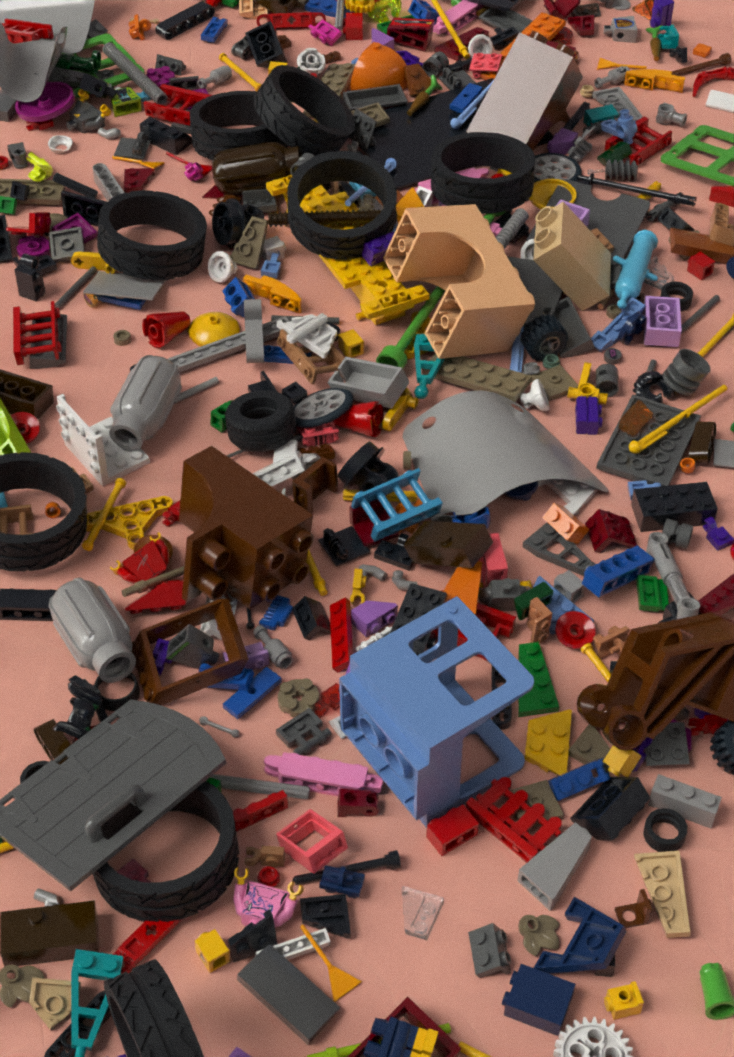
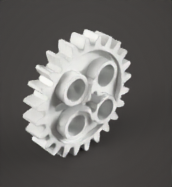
M583 1017L582 1024L575 1019L573 1028L567 1024L565 1032L560 1031L558 1037L560 1040L555 1042L557 1049H554L553 1056L574 1057L571 1053L577 1052L582 1057H633L630 1056L633 1047H626L629 1038L621 1039L623 1030L615 1032L614 1023L607 1027L606 1019H603L601 1024H598L596 1017H593L592 1023H589L586 1017ZM589 1038H596L599 1042L593 1043Z

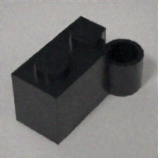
M29 254L22 255L20 264L14 269L19 296L37 301L45 293L42 271L37 270L39 259Z

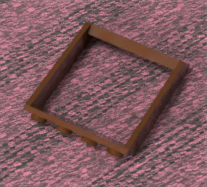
M224 598L140 630L135 641L132 642L131 652L136 658L135 667L139 673V682L142 684L144 699L146 702L161 706L241 674L249 660L229 599ZM216 619L229 661L162 687L150 644L157 642L159 638L165 639L178 634L188 624L195 627Z

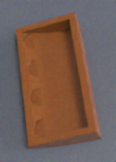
M670 228L671 253L691 257L701 251L715 262L727 264L730 258L734 257V246L713 241L706 234Z

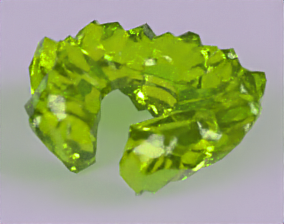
M401 0L376 1L374 10L371 13L368 12L369 17L379 23L387 22L389 18L385 13L390 8L392 17L398 18L402 9Z

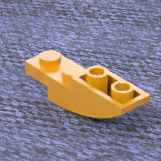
M630 70L626 71L624 85L652 91L653 88L682 93L685 77L672 75V71Z
M247 274L243 277V282L248 285L252 294L270 299L271 305L299 314L302 312L301 298L282 282L265 275L261 279Z

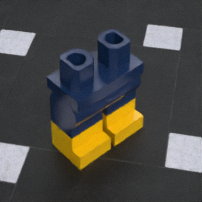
M390 1017L389 1021L375 1018L370 1033L383 1038L381 1044L368 1040L363 1055L366 1057H431L438 1031L432 1029L425 1030L394 1017Z

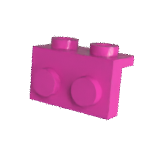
M323 19L315 27L311 24L308 26L311 31L310 34L314 38H319L323 44L330 46L342 35L340 30Z

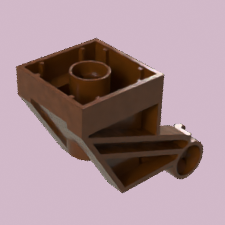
M709 612L631 629L607 686L593 684L583 689L577 700L578 713L590 725L600 728L605 727L602 730L603 735L612 745L620 750L634 749L647 737L655 739V736L686 705L734 721V621ZM599 704H604L602 711L597 710ZM625 722V728L619 729V724Z

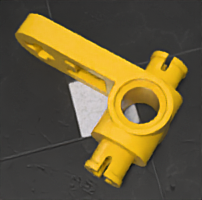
M75 252L71 258L72 265L79 269H90L94 266L97 270H103L108 274L110 271L111 274L117 271L110 267L99 253Z
M584 362L578 388L569 386L567 398L576 399L578 396H586L587 398L597 397L598 403L606 405L608 393H600V389L588 383L592 363Z
M407 387L392 409L390 408L382 422V429L391 431L408 407L416 409L419 399L412 397V393L409 392Z

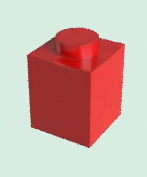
M700 251L689 258L687 271L702 281L713 274L715 261Z

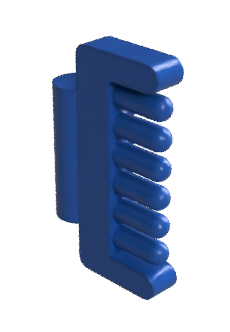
M278 595L272 600L270 607H268L266 614H264V618L259 621V625L270 630H275L277 625L283 627L292 612L293 606L290 605V599Z

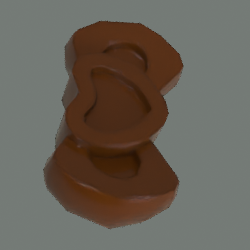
M334 51L324 55L325 63L328 64L340 60V52Z

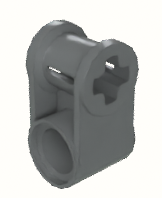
M246 36L235 43L231 49L232 55L240 56L243 60L253 55Z
M23 142L7 145L14 167L18 169L27 167L28 163L25 157L26 151Z

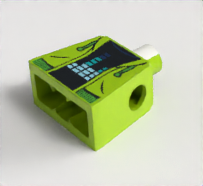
M116 87L114 89L117 91L115 98H111L114 117L142 111L141 98L130 87Z

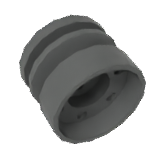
M680 349L673 359V363H670L664 371L663 379L676 392L690 396L694 394L700 382L711 371L710 365L698 353L689 349Z

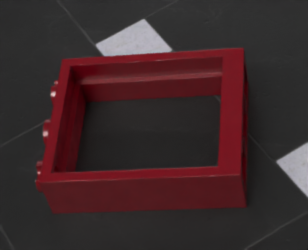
M408 996L385 1019L389 1021L390 1017H394L400 1020L404 1017L413 1026L425 1030L432 1029L438 1031L434 1047L444 1057H458L461 1048ZM371 1033L348 1057H364L363 1053L368 1040L378 1043L383 1037Z

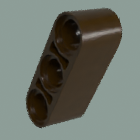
M696 422L689 450V458L694 459L695 463H710L716 437V422Z
M54 719L33 729L38 742L52 761L71 745L63 732H55L53 730V727L57 724ZM68 757L64 758L58 764L61 765L68 759Z

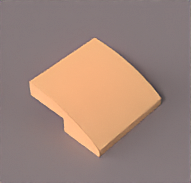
M239 0V14L242 17L257 19L261 14H268V9L257 1Z

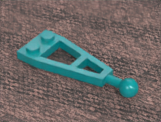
M416 334L414 355L417 383L420 384L415 388L414 394L418 399H424L429 393L426 387L427 384L432 383L445 358L439 359L437 357L436 361L420 360V350L434 351L425 334ZM421 369H428L430 372L428 375H422Z
M79 949L75 951L71 971V1048L76 1049L75 1057H85L86 1050L91 1051L109 1008L106 994L100 1009L79 1006V977L105 981L113 979L121 973L123 956ZM79 1017L95 1019L88 1039L78 1038Z

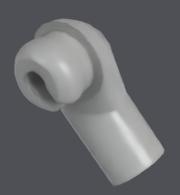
M101 127L98 130V134L108 140L120 137L121 131L117 128L105 130Z
M365 564L359 566L360 569H363V576L367 577L369 573L380 581H384L387 577V573L376 566Z
M395 570L392 582L400 590L407 591L411 583L417 584L414 581H406L403 578L404 573L400 570Z
M40 888L35 891L34 899L43 902L45 906L60 905L57 895Z

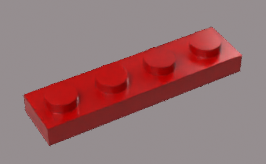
M346 597L330 605L332 669L337 673L348 668L350 655L353 654L350 600Z

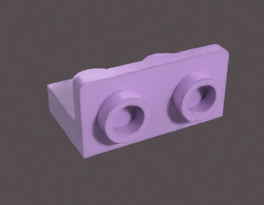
M262 642L244 646L249 658L244 668L253 670L269 665V653L267 650H264ZM223 652L224 662L229 661L227 653Z

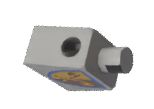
M634 16L613 18L611 25H604L603 32L604 34H611L613 41L636 43L638 30Z

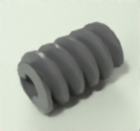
M610 159L607 160L605 179L609 175L610 180H612L613 175H615L616 180H618L619 176L622 177V180L625 179V176L628 177V180L632 176H634L635 181L637 180L638 165H636L634 160L631 165L629 160L625 164L623 160H620L619 164L617 160H614L612 164Z

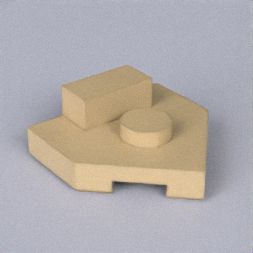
M32 978L29 1004L50 1030L71 1013V981Z

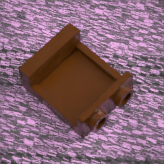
M321 457L292 481L294 502L312 514L314 499L327 489L334 493L338 491L337 465L333 461Z

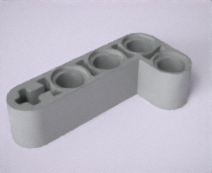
M261 299L244 300L247 363H264Z

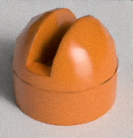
M684 458L681 460L680 467L682 472L687 474L695 470L694 459Z
M49 502L45 507V514L49 518H57L61 513L60 506L56 502Z

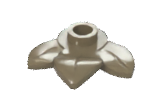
M533 915L523 916L519 921L518 927L520 934L524 936L523 944L526 950L536 956L541 947L549 950L559 949V938L556 932H554L560 925L558 921L548 915H540L538 917ZM528 923H530L534 929L530 928L528 926Z
M11 964L3 967L0 971V984L2 985L0 990L1 1001L9 1008L15 1004L17 999L29 1003L32 978H44V974L38 968L30 965L20 968ZM14 973L16 977L9 979L7 974Z

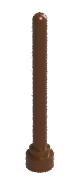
M729 53L722 54L718 59L672 71V75L679 76L718 64L729 65L732 61L731 55Z

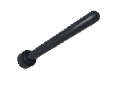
M394 850L388 852L383 858L345 866H347L348 871L361 872L385 866L392 870L401 868L398 851ZM324 870L317 871L315 874L311 872L294 876L293 882L299 885L321 880Z

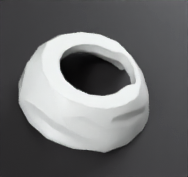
M56 135L49 139L48 146L54 153L62 154L71 149L73 140L67 136ZM59 145H65L67 147V149L63 151L62 149L55 148Z

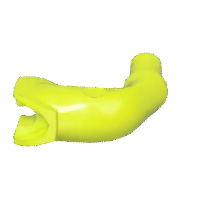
M33 152L27 155L29 157H26V160L34 165V169L28 174L29 178L33 181L41 182L52 176L53 168L45 159L39 158Z

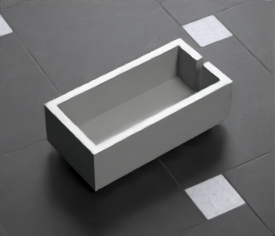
M351 357L343 359L338 367L339 371H335L328 381L330 388L349 390L353 394L354 401L363 403L379 401L378 404H381L382 407L391 409L409 384V380L402 367Z

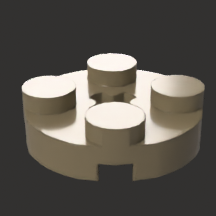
M308 678L284 682L280 685L278 692L279 708L282 712L289 713L291 717H296L308 708L314 712V709L319 705V691ZM302 696L301 701H298L297 698L294 697Z

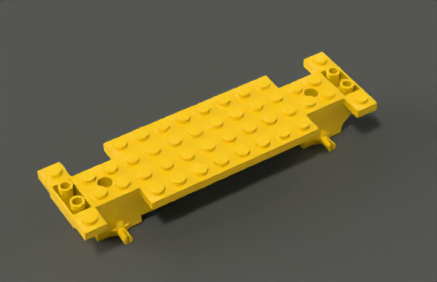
M292 175L266 182V188L272 196L284 195L288 207V185ZM322 185L311 190L300 203L304 213L305 211H308V213L313 211L314 213L316 211L326 212V210L329 212L331 210H334V212L336 210H339V212L342 210L344 212H347V210L349 212L359 210L355 203H352L350 206L345 205V201L349 198L346 192L330 196ZM344 223V225L329 224V226L324 224L325 227L341 230L364 226L362 223L360 225L357 223L355 225H352V223L350 225H347V223ZM319 255L343 288H351L359 298L360 310L362 312L355 314L357 320L367 318L372 320L375 325L405 316V310L413 308L414 304L429 300V293L422 285L406 289L401 282H396L385 261L370 266L363 257L331 259Z

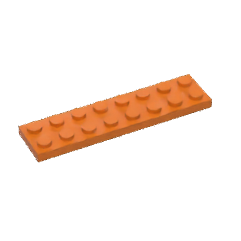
M541 12L521 33L530 36L531 32L535 31L546 37L548 41H551L566 25V21ZM516 38L500 53L502 58L499 69ZM482 71L480 78L484 80L495 79L498 72Z

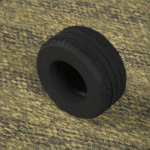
M260 390L243 394L233 400L225 412L230 441L245 451L265 452L277 449L289 442L296 432L293 403L285 395L276 391Z

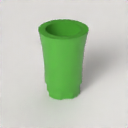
M719 963L703 965L699 973L706 1016L713 1020L732 1017L734 1015V996L722 965Z

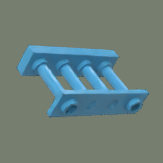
M419 468L413 471L408 470L397 478L367 491H360L354 495L351 507L355 509L362 506L374 524L371 533L374 542L440 513L443 502L439 497L433 500L429 499L417 482L421 472ZM411 485L423 504L417 507L413 506L401 488ZM395 492L407 511L402 514L396 513L385 495ZM378 499L390 516V519L384 522L380 521L369 502Z

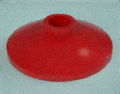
M17 412L10 415L18 430H25L20 434L26 444L32 442L38 436L40 425L34 415L27 412Z
M578 611L564 613L559 617L555 626L556 636L559 641L571 649H581L583 645L592 643L596 633L593 621L587 615ZM571 631H575L577 635H573Z

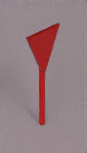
M166 152V155L180 162H183L185 164L189 163L169 152ZM199 164L203 168L201 173L203 177L212 170V166Z

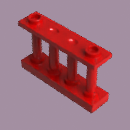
M162 84L159 88L167 95V101H170L167 106L156 104V102L144 101L143 105L146 116L191 126L190 112L186 110L202 99L212 95ZM177 103L183 104L179 109L173 108Z
M644 116L637 120V132L632 137V140L637 139L646 144V146L642 147L635 142L629 144L631 148L637 151L627 156L631 159L630 165L633 160L636 162V165H640L657 152L669 146L672 142L673 131L670 130L662 135L648 127L649 118ZM647 133L656 138V140L652 141L642 134ZM617 136L607 139L604 152L618 142H623V139Z
M51 301L50 311L30 314L22 313L20 306L13 307V353L17 366L24 365V357L31 354L53 351L55 359H59V352H62V347L58 337V318H61L59 307L56 308L54 301ZM51 317V322L31 325L24 324L26 321ZM52 328V333L27 337L24 335L27 332ZM52 340L50 345L24 347L27 343Z

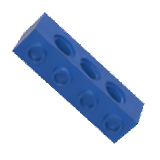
M637 545L631 549H626L618 555L615 554L607 560H602L594 566H589L584 572L582 584L599 598L636 580L638 575L649 574L654 558Z

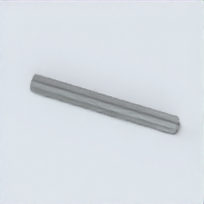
M213 774L210 777L221 780V788L263 794H272L284 790L287 797L308 799L310 794V787L218 774Z

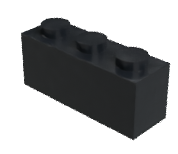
M0 589V620L53 621L48 605L50 598L57 590Z

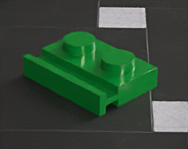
M638 575L636 584L639 610L664 611L669 601L667 586L663 580L657 579L656 576Z

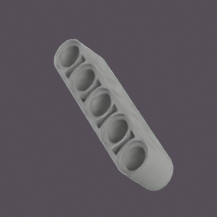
M97 163L92 167L94 182L107 201L116 195L124 193L105 164Z

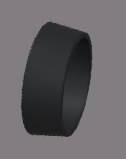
M132 672L127 678L134 681L135 684L133 690L127 696L120 699H108L100 695L105 710L116 711L130 699L138 700L140 687ZM99 676L95 681L97 687L103 682Z

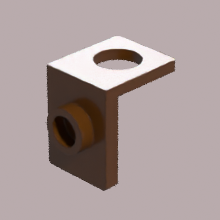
M640 889L637 903L615 907L614 910L618 922L624 925L625 928L648 924L653 907L645 889ZM625 911L633 912L635 920L626 921L622 917V913Z

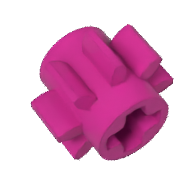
M189 162L185 166L186 171L184 174L190 181H199L203 177L201 174L203 168L197 162L194 164Z

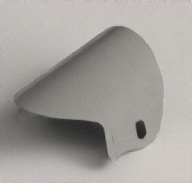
M0 22V87L8 96L21 102H31L41 96L65 47L67 26L61 29L55 41L35 40L11 43ZM65 33L64 41L59 43L60 35Z

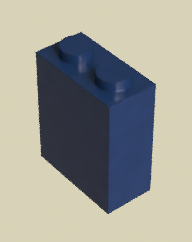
M521 964L518 972L513 971L509 983L512 985V989L510 992H505L502 1000V1005L505 1006L504 1016L559 1036L576 984Z

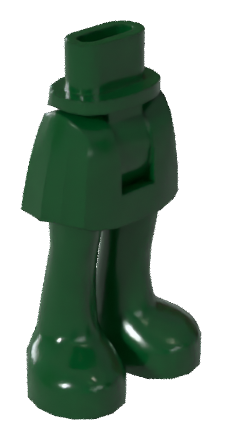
M94 50L89 58L74 56L73 53L61 54L55 67L97 74L101 66V54L99 50Z

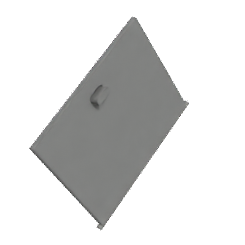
M97 271L96 276L83 290V293L115 296L119 299L153 300L166 280H146L124 273L111 274L110 272L108 274L105 271Z

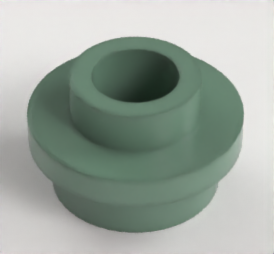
M548 354L543 359L542 364L545 368L550 369L560 365V360L557 355Z

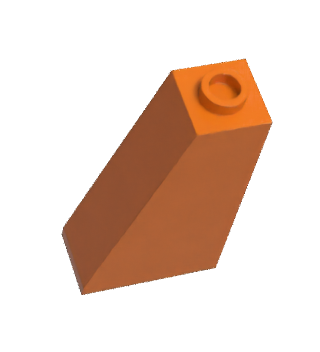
M478 561L473 568H456L443 590L448 595L445 603L458 596L476 615L482 562Z

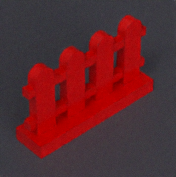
M502 777L498 781L494 778L491 781L492 787L483 796L479 793L476 796V800L471 797L466 802V808L478 823L526 863L536 856L539 851H542L546 843L553 836L558 837L561 835V819L559 817H551L547 821L543 818L545 807L540 803H536L532 807L526 804L528 793L524 790H518L513 794L510 791L512 782L508 777ZM505 795L509 800L498 809L495 804ZM520 809L526 812L517 822L511 819ZM538 822L542 827L532 836L528 831Z

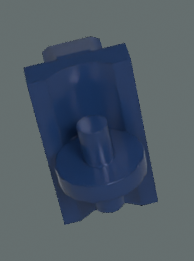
M325 865L319 888L325 889V892L328 893L338 892L346 894L350 898L360 897L365 874L348 871L347 866L335 868Z

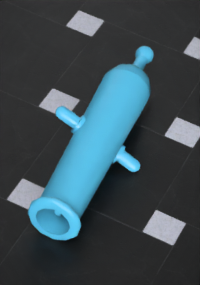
M641 230L634 235V244L626 259L617 255L613 257L614 262L622 265L621 273L615 285L616 295L620 299L617 302L619 309H624L632 297L636 299L640 295L645 278L654 282L658 280V277L649 272L648 269L652 252L658 244L657 236L652 231Z

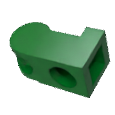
M233 400L225 402L211 411L210 426L221 433L227 430L225 412Z

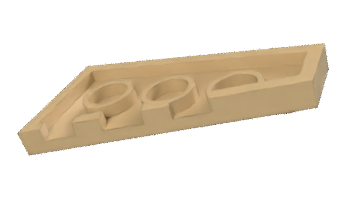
M680 851L634 854V859L666 937H690Z

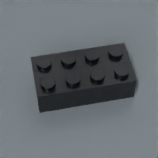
M707 482L634 489L631 502L640 532L663 530L667 518L678 521L679 525L685 523L692 526H703L707 524L704 521L706 518L713 517L715 520L718 510Z

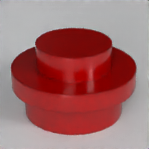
M267 866L258 873L257 880L260 884L274 888L280 882V874L274 867Z

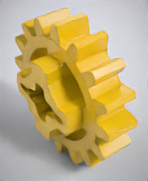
M345 0L346 9H350V12L367 14L374 10L375 1Z

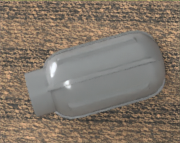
M146 355L130 371L110 409L113 425L109 435L112 441L119 447L126 450H137L141 448L144 441L151 439L163 427L182 389L181 376L175 363L164 357Z
M80 577L62 585L50 598L48 606L56 630L78 665L82 668L96 671L101 680L107 683H114L127 677L136 665V658L131 652L130 628L101 586H97L93 582Z

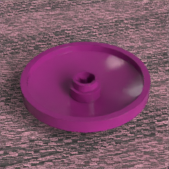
M47 82L38 99L31 102L17 100L15 109L18 116L25 121H46L66 112L74 103L75 95L72 87L66 83Z

